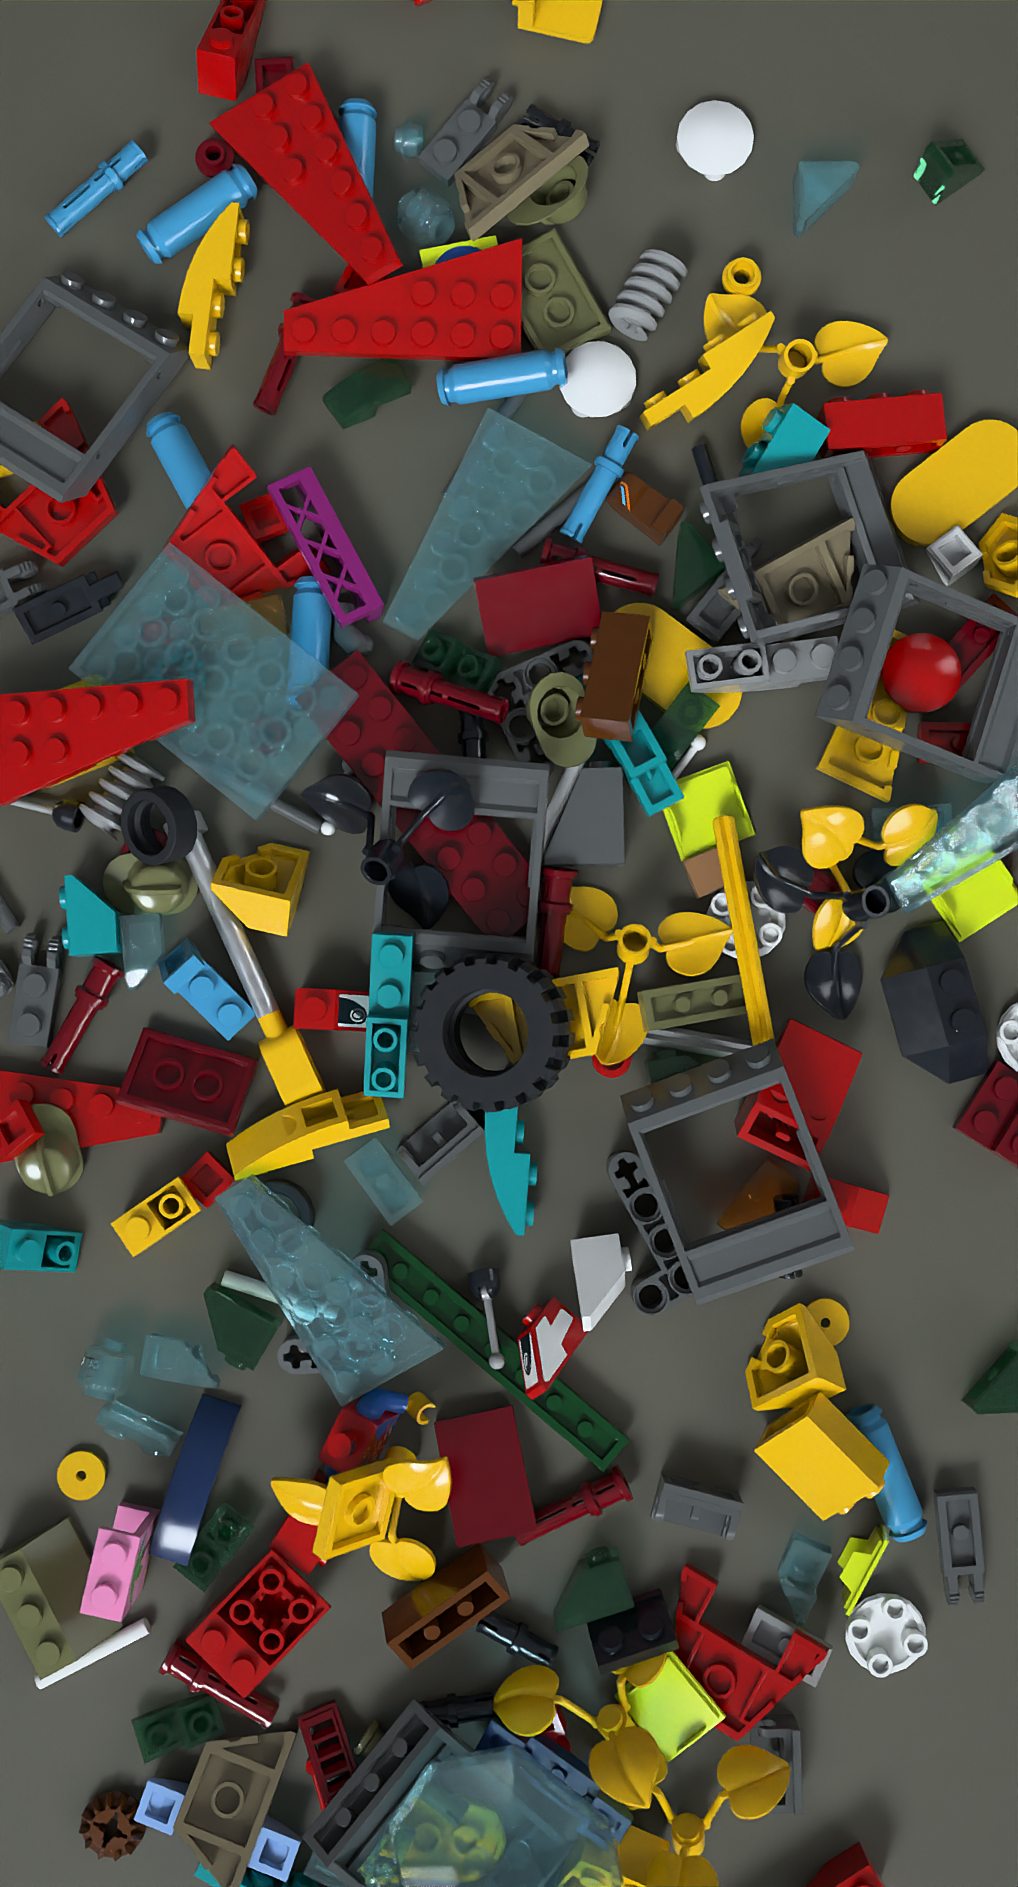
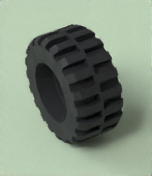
M484 953L476 954V956L462 957L453 961V966L442 968L434 975L436 981L433 984L424 986L420 993V997L424 999L421 1006H414L412 1019L418 1020L417 1030L410 1031L411 1043L418 1042L420 1053L414 1055L417 1066L425 1065L429 1073L424 1078L431 1087L439 1086L442 1089L440 1096L449 1102L459 1101L462 1108L471 1111L484 1109L485 1112H499L531 1102L542 1096L546 1089L553 1087L560 1079L558 1074L569 1063L571 1057L567 1054L569 1046L574 1045L575 1033L570 1032V1021H574L572 1009L566 1008L564 999L567 996L562 987H556L552 982L554 977L545 969L537 968L534 966L535 962L526 958H518L510 954ZM486 993H499L513 999L522 1010L527 1022L528 1040L525 1051L518 1062L504 1070L492 1071L478 1066L467 1055L461 1041L460 1024L466 1007L474 998Z

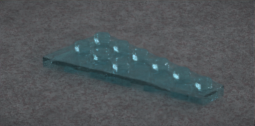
M488 408L382 623L418 641L474 584L473 578L482 576L592 464Z
M253 1174L214 1197L341 1407L445 1349L446 1342L439 1336H433L418 1323L419 1319L408 1309L406 1311L388 1297L386 1295L387 1291L339 1249L337 1251L320 1237L322 1234L311 1225L307 1226L289 1210V1206Z

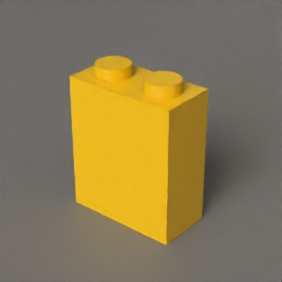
M820 1391L769 1423L754 1449L766 1464L823 1521L836 1513L840 1515L847 1513L858 1500L865 1496L868 1499L876 1496L885 1485L883 1477L890 1463Z

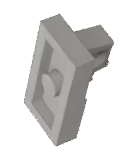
M759 1605L741 1645L777 1666L796 1628L830 1648L826 1658L819 1665L817 1664L803 1679L804 1682L816 1688L834 1646L766 1607Z

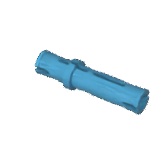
M130 140L110 160L100 162L97 165L98 170L88 180L83 182L56 208L46 214L44 218L47 223L62 238L64 234L99 205L108 195L115 190L119 192L124 188L123 183L148 162L147 157L133 140Z
M616 426V430L602 456L596 457L593 462L596 467L563 528L559 531L565 536H570L569 538L577 543L582 544L584 536L616 478L622 477L624 473L622 467L636 441L640 438L634 432L630 434V430L624 426Z

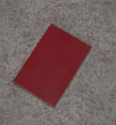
M590 554L473 578L489 658L590 637L593 627H599L601 612Z
M143 1027L116 1101L119 1105L233 1137L258 1067V1059Z
M513 1406L434 1422L440 1458L447 1457L450 1467L451 1492L448 1502L457 1548L537 1531L538 1528Z

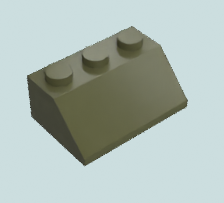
M70 1516L0 1553V1602L40 1680L77 1661L125 1624L123 1620L118 1622L80 1613L92 1558Z

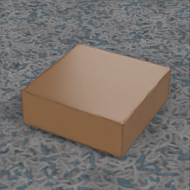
M717 847L682 862L697 899L724 888Z

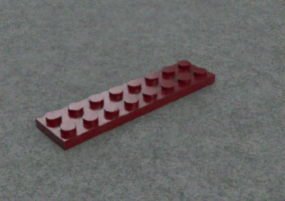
M358 650L295 699L356 777L370 791L372 797L381 808L387 750L441 755ZM397 808L396 826L402 834L422 810ZM474 814L468 825L457 831L442 830L436 827L429 817L425 818L408 841L425 863L434 865L443 873L449 883L450 894L484 935L510 937V935L512 936L528 923L531 889L527 887L529 864L491 816ZM542 880L540 883L539 900L543 896L544 882Z

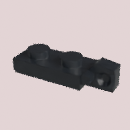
M95 571L86 575L84 573L13 607L12 610L33 645L102 612L105 607L111 605L108 595L124 588L125 584L118 571L98 579Z

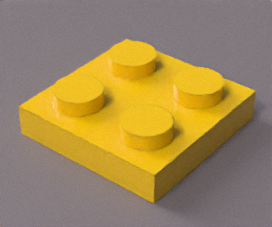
M393 1458L384 1459L330 1476L312 1551L324 1561L385 1539L396 1493L391 1491L384 1483L383 1472L387 1464L395 1461Z

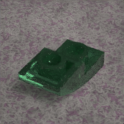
M382 358L358 370L335 385L323 395L322 401L341 428L346 429L376 417L378 406L410 394L413 383L396 359Z
M429 629L412 661L414 666L423 671L436 670L443 676L444 680L487 694L503 665L497 657L467 647L459 639Z
M689 682L651 730L667 758L666 764L670 771L720 707L719 704L706 694L691 692Z
M223 1501L200 1530L189 1565L184 1566L175 1563L173 1568L205 1592L254 1530L255 1525Z
M207 1693L174 1702L131 1719L144 1763H148L183 1746L187 1751L225 1733L216 1700Z

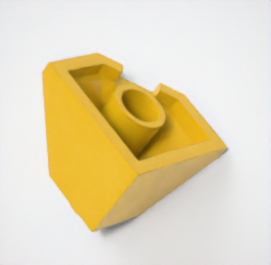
M1001 513L978 543L979 550L983 554V579L987 588L1018 598V517Z
M269 843L257 847V853L240 858L237 854L224 857L212 879L211 890L247 928L287 937L297 912L310 851Z
M798 1303L768 1319L762 1335L766 1336L757 1359L751 1357L745 1370L752 1408L754 1410L794 1408L819 1391L829 1399L846 1390L838 1354L805 1305Z

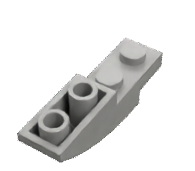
M837 636L767 645L745 643L686 651L685 659L691 692L698 693L752 692L797 687L801 683L827 680L838 646Z

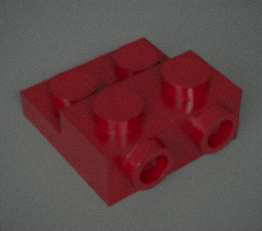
M993 1061L988 1069V1073L981 1080L952 1128L1018 1169V1073L999 1061Z

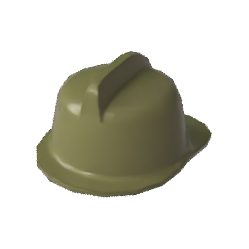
M579 155L575 157L543 186L539 187L513 211L509 212L506 215L508 220L516 225L527 226L539 222L554 225L570 222L577 217L584 209L588 197L585 185L588 178V165L585 159Z
M564 672L550 673L539 680L528 699L526 711L529 723L534 728L539 745L546 758L555 765L570 768L579 766L589 759L595 750L597 738L584 736L581 721L576 720L575 710L577 699L579 696L584 697L585 690L578 679Z
M127 853L112 860L104 871L103 887L105 895L113 906L125 913L134 915H171L180 913L189 907L197 896L198 884L187 860L184 858L153 866L142 863L132 853Z
M49 1103L34 1104L31 1107L45 1134L14 1158L18 1173L27 1186L35 1191L53 1196L56 1193L70 1189L79 1181L83 1171V1158L76 1129L70 1116L61 1108Z

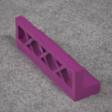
M311 466L267 485L271 498L340 627L343 628L362 618H365L367 623H370L382 617L384 603ZM295 486L304 503L303 509L286 504L281 492ZM292 515L300 517L298 524ZM305 519L314 522L322 537L321 544L304 538L301 529ZM311 549H312V550H315V551H318V554H317L316 559H315V557H314V555H313ZM323 553L332 556L341 573L340 578L322 572L319 565ZM329 584L337 586L335 594ZM341 588L351 591L359 608L347 614L344 613L338 602Z

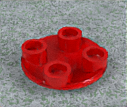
M916 633L905 636L892 645L887 652L881 675L884 688L890 698L901 706L904 711L917 713L934 711L946 705L954 697L960 686L962 671L956 652L946 641L932 634Z

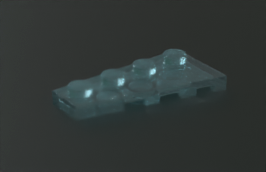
M1014 765L886 878L898 906L905 914L1018 849V768Z

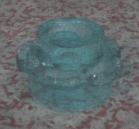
M406 120L403 127H397L395 150L402 154L406 162L409 161V158H418L423 149V127L420 124H412L411 120Z

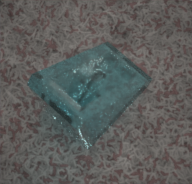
M799 161L793 178V234L798 239L853 186L860 168L855 161Z

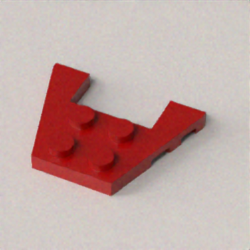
M63 397L37 421L43 429L83 454H86L90 447L73 409ZM102 475L86 496L60 503L31 484L7 508L0 502V533L57 565L64 567L119 512Z
M234 443L228 447L163 546V552L214 613L260 598L264 593L282 587L285 589L292 587L299 577L313 576L298 547L279 562L274 563L226 503V500L257 478V473ZM311 549V551H312V553H313V555H314V557H315V559H316L317 554H318V551H315V550H312V549ZM322 558L319 566L324 574H328L331 572L330 567Z
M687 1562L681 1573L680 1581L682 1583L676 1610L675 1635L680 1649L673 1652L726 1715V1718L714 1727L738 1742L775 1707L776 1703L791 1689L795 1688L817 1664L819 1665L826 1658L830 1648L796 1628L779 1664L776 1666L702 1621V1617L719 1581Z

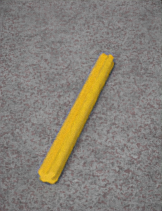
M732 815L719 816L714 818L713 828L754 1046L770 1039L775 1041L735 819Z

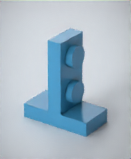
M187 937L158 963L163 983L174 994L179 992L228 1041L256 1015L252 1006L200 955L198 948Z

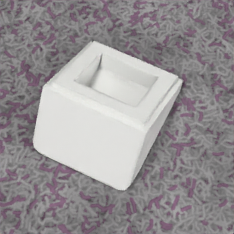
M958 525L926 548L929 558L947 587L974 568L983 555Z

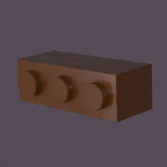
M602 611L599 627H593L591 633V650L594 651L592 661H586L583 671V684L586 685L584 697H578L575 710L576 720L581 721L585 737L632 742L653 641L650 616Z
M481 1543L475 1544L381 1612L386 1644L412 1670L511 1598L503 1568Z

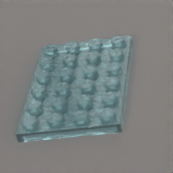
M170 542L68 668L91 687L177 679L193 680L195 722L156 740L258 822L359 697L357 692Z

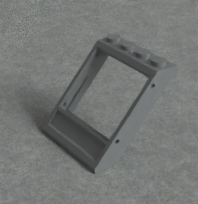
M62 272V275L44 277L1 332L0 379L55 307L61 309V306L141 354L152 366L86 454H83L0 402V465L60 503L87 495L190 357L188 353L189 346L180 342L177 334L167 329L157 328L147 322L148 318L141 312L124 308L116 303V298L113 295L104 291L94 290L85 284L83 277L72 272Z
M864 450L709 483L700 487L704 500L699 502V507L707 524L712 523L716 538L712 539V546L719 562H725L729 574L728 577L724 578L726 589L733 601L737 599L741 615L737 616V621L745 639L750 638L751 642L764 645L845 624L850 606L777 625L774 614H768L735 515V511L738 509L735 500L737 496L828 477L841 519L853 517L855 521V531H851L850 545L860 574L864 563L897 566L909 570L873 461ZM906 592L901 609L920 604L919 598Z
M864 563L815 716L974 781L1015 788L1018 779V617L903 567ZM906 592L1000 631L962 756L867 719Z
M387 750L379 840H395L397 808L419 809L408 798L409 787L419 774L431 769L451 770L463 776L471 785L475 800V815L533 820L527 885L531 889L526 937L451 932L386 924L389 882L385 885H376L373 931L414 933L413 964L423 965L430 969L449 968L453 966V961L484 953L510 954L514 957L526 958L534 962L550 764Z
M774 1039L620 1095L629 1130L697 1306L855 1250ZM781 1083L799 1128L796 1130L797 1136L821 1196L689 1243L666 1182L659 1175L644 1133Z
M415 1699L408 1705L302 1836L326 1868L349 1887H377L358 1869L452 1752L497 1792H503L532 1817L478 1887H545L577 1845L544 1809L487 1760L477 1754L471 1746Z

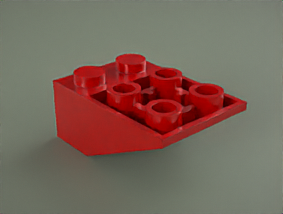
M789 1018L776 1042V1046L818 1155H820L830 1137L863 1053L801 1022ZM778 1083L748 1094L734 1119L737 1137L811 1171L797 1136L796 1130L799 1128L782 1084Z
M272 1548L208 1608L194 1623L185 1641L245 1699L326 1614L331 1605Z

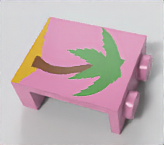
M121 1501L117 1508L113 1528L100 1526L80 1613L118 1622L123 1620L143 1590L151 1555L149 1550L161 1510Z

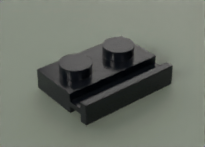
M660 1588L584 1614L601 1675L680 1649Z

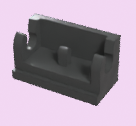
M454 1101L445 1106L396 1150L399 1152L400 1158L424 1185L485 1132V1128L468 1109L461 1107V1102Z
M661 1472L650 1517L656 1521H667L720 1535L722 1538L733 1541L744 1502L738 1492Z
M794 1714L765 1715L750 1730V1745L760 1747L785 1760L790 1766L788 1787L778 1804L767 1814L794 1813L795 1815H803L800 1728Z

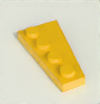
M894 630L888 650L898 640L908 635ZM880 674L867 719L902 732L905 728L907 713L887 694L883 685L882 675ZM836 726L815 769L887 803L891 798L893 788L891 785L900 751Z

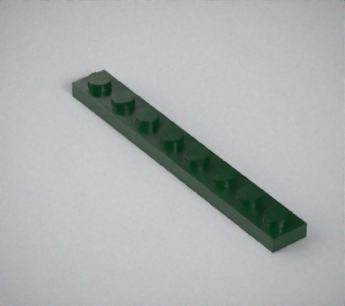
M383 1228L365 1250H375L385 1258L390 1290L604 1472L629 1442L628 1436L558 1376L547 1391L533 1400L530 1399L525 1391L518 1342L496 1323L499 1352L504 1356L505 1364L500 1369H493L489 1365V1357L492 1353L486 1315ZM364 1261L362 1264L372 1275L377 1271L376 1268L369 1267L368 1261Z

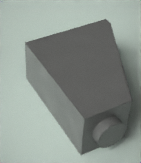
M594 761L589 763V768H582L544 856V866L563 868L623 867L625 864L622 767H613V762Z

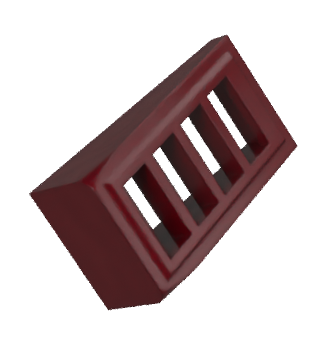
M335 1699L297 1715L301 1733L325 1804L331 1802L358 1768ZM332 1718L334 1725L313 1734L311 1733L310 1727ZM338 1735V1742L317 1750L316 1744ZM344 1753V1759L325 1767L322 1766L321 1762ZM349 1770L350 1773H347L328 1782L327 1779H330L336 1775H339Z

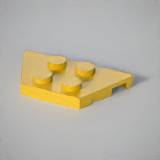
M619 967L552 980L556 987H562L567 996L564 999L566 1008L572 1009L574 1021H570V1032L575 1033L574 1045L569 1046L567 1054L571 1057L570 1059L598 1054L620 976ZM486 993L474 998L469 1003V1006L476 1011L487 1026L486 1029L494 1040L499 1042L506 1056L514 1065L522 1057L528 1040V1027L522 1010L513 999L503 994Z

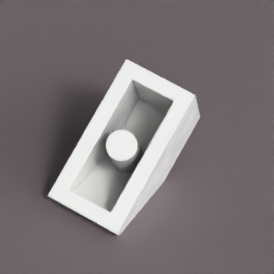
M618 1233L570 1240L583 1332L591 1331L625 1288V1272L632 1271L629 1248L620 1246Z

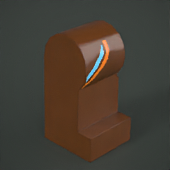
M627 471L618 479L605 498L608 505L615 512L659 546L662 545L680 521L685 508L673 498L669 500L654 488L648 487L638 476Z

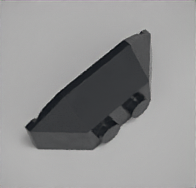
M944 921L904 931L880 978L902 1057L947 1084L987 1074V1032L962 951Z

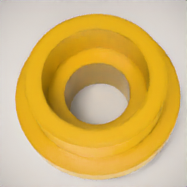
M745 257L730 261L722 274V284L728 294L751 296L758 290L761 283L759 267L753 260ZM742 275L746 277L748 282L740 284L734 278Z

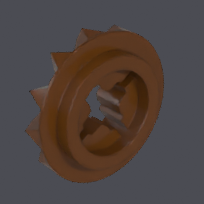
M106 1791L95 1796L87 1804L81 1815L79 1833L83 1835L85 1840V1849L91 1848L97 1853L98 1859L111 1857L117 1861L121 1856L131 1855L142 1841L146 1829L145 1824L134 1820L140 1803L134 1797L122 1791ZM117 1812L119 1813L117 1828L121 1831H115L113 1836H110L108 1839L106 1838L107 1826L102 1824V1822L108 1823Z

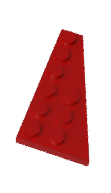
M309 62L209 122L213 130L368 285L403 266Z
M522 238L284 310V355L477 361L521 353Z
M177 679L0 694V806L10 805L21 800L20 797L38 789H46L97 766V763L112 756H120L128 752L130 748L148 740L153 741L194 723L193 680Z
M0 1070V1113L17 1099L28 1100L30 1105L49 1103L57 1106L70 1116L76 1129L80 1148L162 1133L164 1117L117 1104L116 1098L120 1090L119 1086ZM0 1146V1163L15 1160L14 1157H7Z

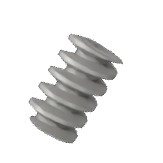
M649 249L642 252L639 257V263L632 269V277L625 281L624 290L617 296V304L611 306L608 315L615 328L632 339L647 341V335L643 329L647 331L656 330L657 322L652 317L661 318L664 316L665 310L661 304L668 305L672 302L673 297L669 291H677L679 289L680 283L677 278L686 277L688 272L686 266L679 259L665 251Z
M126 754L118 756L124 766L123 769L114 766L108 768L114 778L113 782L102 778L99 779L98 782L104 793L89 792L88 795L95 804L93 807L84 804L78 806L90 822L115 840L117 838L111 829L122 831L121 812L129 796L133 792L154 787L150 781L151 778L161 781L166 779L135 754L133 756Z

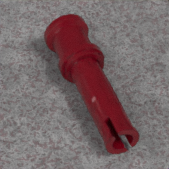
M293 292L290 297L292 302L291 308L316 301V299L300 292ZM284 323L279 324L277 330L280 337L261 387L252 403L255 408L269 415H276L281 398L299 357L284 355Z
M547 536L539 564L556 561V559L552 558V555L570 558L585 555L588 553V550L580 545L577 548H572L554 543L553 538ZM591 555L593 566L596 567L594 570L595 581L653 597L659 573L645 571L620 562ZM606 569L635 578V581L603 573L602 570Z
M400 660L396 663L390 676L389 690L394 695L398 696L404 693L419 698L420 703L424 705H432L437 702L494 721L497 724L503 723L508 714V699H502L444 680L438 671L429 670L426 672L411 667L410 663L405 660Z
M543 866L541 873L545 875L543 896L538 902L539 911L542 912V922L536 967L545 969L554 977L553 979L560 978L559 973L567 915H571L574 907L570 902L573 878L577 877L578 871L563 867Z
M94 955L91 960L94 964L84 983L77 985L74 990L76 992L74 995L77 997L75 1003L46 1054L40 1060L41 1065L45 1068L50 1065L49 1070L55 1073L63 1074L67 1063L98 1009L103 1010L104 1007H107L109 993L117 979L123 978L126 973L122 968L102 957Z
M619 1465L612 1468V1473L593 1482L585 1480L581 1482L582 1485L578 1486L579 1491L535 1511L538 1530L515 1535L519 1545L524 1546L526 1543L553 1530H557L589 1513L591 1516L596 1517L602 1515L604 1508L623 1499L627 1502L633 1500L631 1489Z
M179 1638L175 1640L158 1673L161 1675L168 1673L186 1683L188 1690L192 1693H198L202 1690L230 1708L259 1723L263 1728L267 1729L277 1713L279 1703H275L255 1690H252L243 1699L201 1656L182 1646L183 1641Z

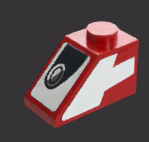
M295 988L293 1028L366 1032V1021L369 1013V991Z
M552 1297L542 1306L536 1302L521 1320L526 1326L517 1337L526 1395L532 1400L548 1390L588 1333V1331L583 1332L582 1321L555 1297Z

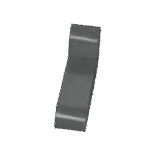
M621 1149L609 1156L606 1162V1171L658 1264L639 1275L633 1281L630 1287V1295L639 1312L654 1316L693 1294L688 1283L679 1284L674 1280V1273L681 1266L674 1245L667 1249H659L654 1244L656 1233L662 1229H667L642 1161L632 1151ZM620 1159H624L627 1163L634 1161L635 1166L630 1170L638 1183L643 1178L646 1180L645 1184L634 1186L627 1194L623 1190L631 1188L629 1182L622 1174L615 1176L614 1173L619 1169L617 1162ZM644 1193L653 1195L655 1206L650 1213L639 1214L635 1211L634 1202L639 1195ZM644 1286H657L660 1289L658 1300L651 1304L641 1302L639 1300V1292Z

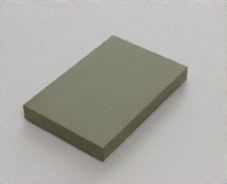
M553 228L522 245L521 331L532 351L546 349L554 352L555 347L564 351L566 358L574 348L587 342H595L610 334L611 325L556 229Z

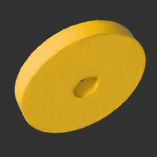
M818 1298L806 1306L832 1346L839 1344L846 1337L850 1325L849 1316L840 1303L830 1298ZM824 1318L829 1319V1325L826 1327L821 1326V1320Z
M77 1450L70 1453L62 1460L57 1471V1482L60 1489L66 1496L75 1500H87L95 1496L104 1486L107 1477V1470L103 1460L99 1455L89 1450ZM78 1471H84L86 1478H79Z

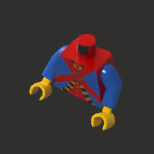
M372 1388L346 1404L340 1411L318 1456V1460L326 1464V1483L328 1484L330 1476L377 1462L400 1414L406 1411L418 1424L424 1425L430 1420L422 1411L428 1407L435 1408L436 1406L421 1392H415L408 1397L405 1393L381 1388Z

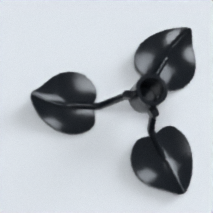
M431 769L419 774L409 787L408 798L422 812L397 841L384 839L377 841L375 844V815L368 811L372 806L373 798L370 791L361 781L351 775L338 773L329 775L305 788L301 796L319 815L332 823L336 828L351 834H361L367 829L366 845L362 850L366 857L360 866L364 878L375 885H385L389 882L388 893L401 909L411 915L423 929H430L434 926L447 907L450 897L449 883L443 873L432 864L422 863L414 867L410 861L402 863L404 858L402 847L427 817L436 827L446 831H457L468 825L475 812V800L472 787L467 780L458 773L446 769Z
M778 846L759 852L755 856L753 863L754 882L762 900L771 909L783 914L796 913L803 906L804 896L811 899L843 901L842 910L844 914L855 922V925L831 946L830 953L823 951L814 954L809 959L804 972L805 987L812 1000L836 1020H845L853 1010L859 996L862 984V968L857 956L853 952H839V950L857 932L868 927L867 920L883 917L885 914L899 910L904 905L910 893L913 875L920 859L917 858L902 866H890L884 861V849L869 850L858 857L852 869L853 879L860 889L850 892H823L808 889L814 879V870L804 859L801 850L791 846Z

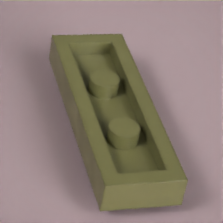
M740 974L637 992L644 1032L747 1014Z

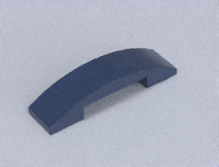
M204 1393L202 1394L164 1499L149 1554L184 1566L189 1565L202 1526L201 1522L226 1447L229 1445L241 1405Z
M494 1716L474 1750L507 1776L515 1768L582 1817L578 1828L611 1853H614L634 1819V1816L624 1803L613 1799L600 1789L593 1780L589 1767L584 1762L542 1734L527 1737L517 1735L505 1726L500 1717Z

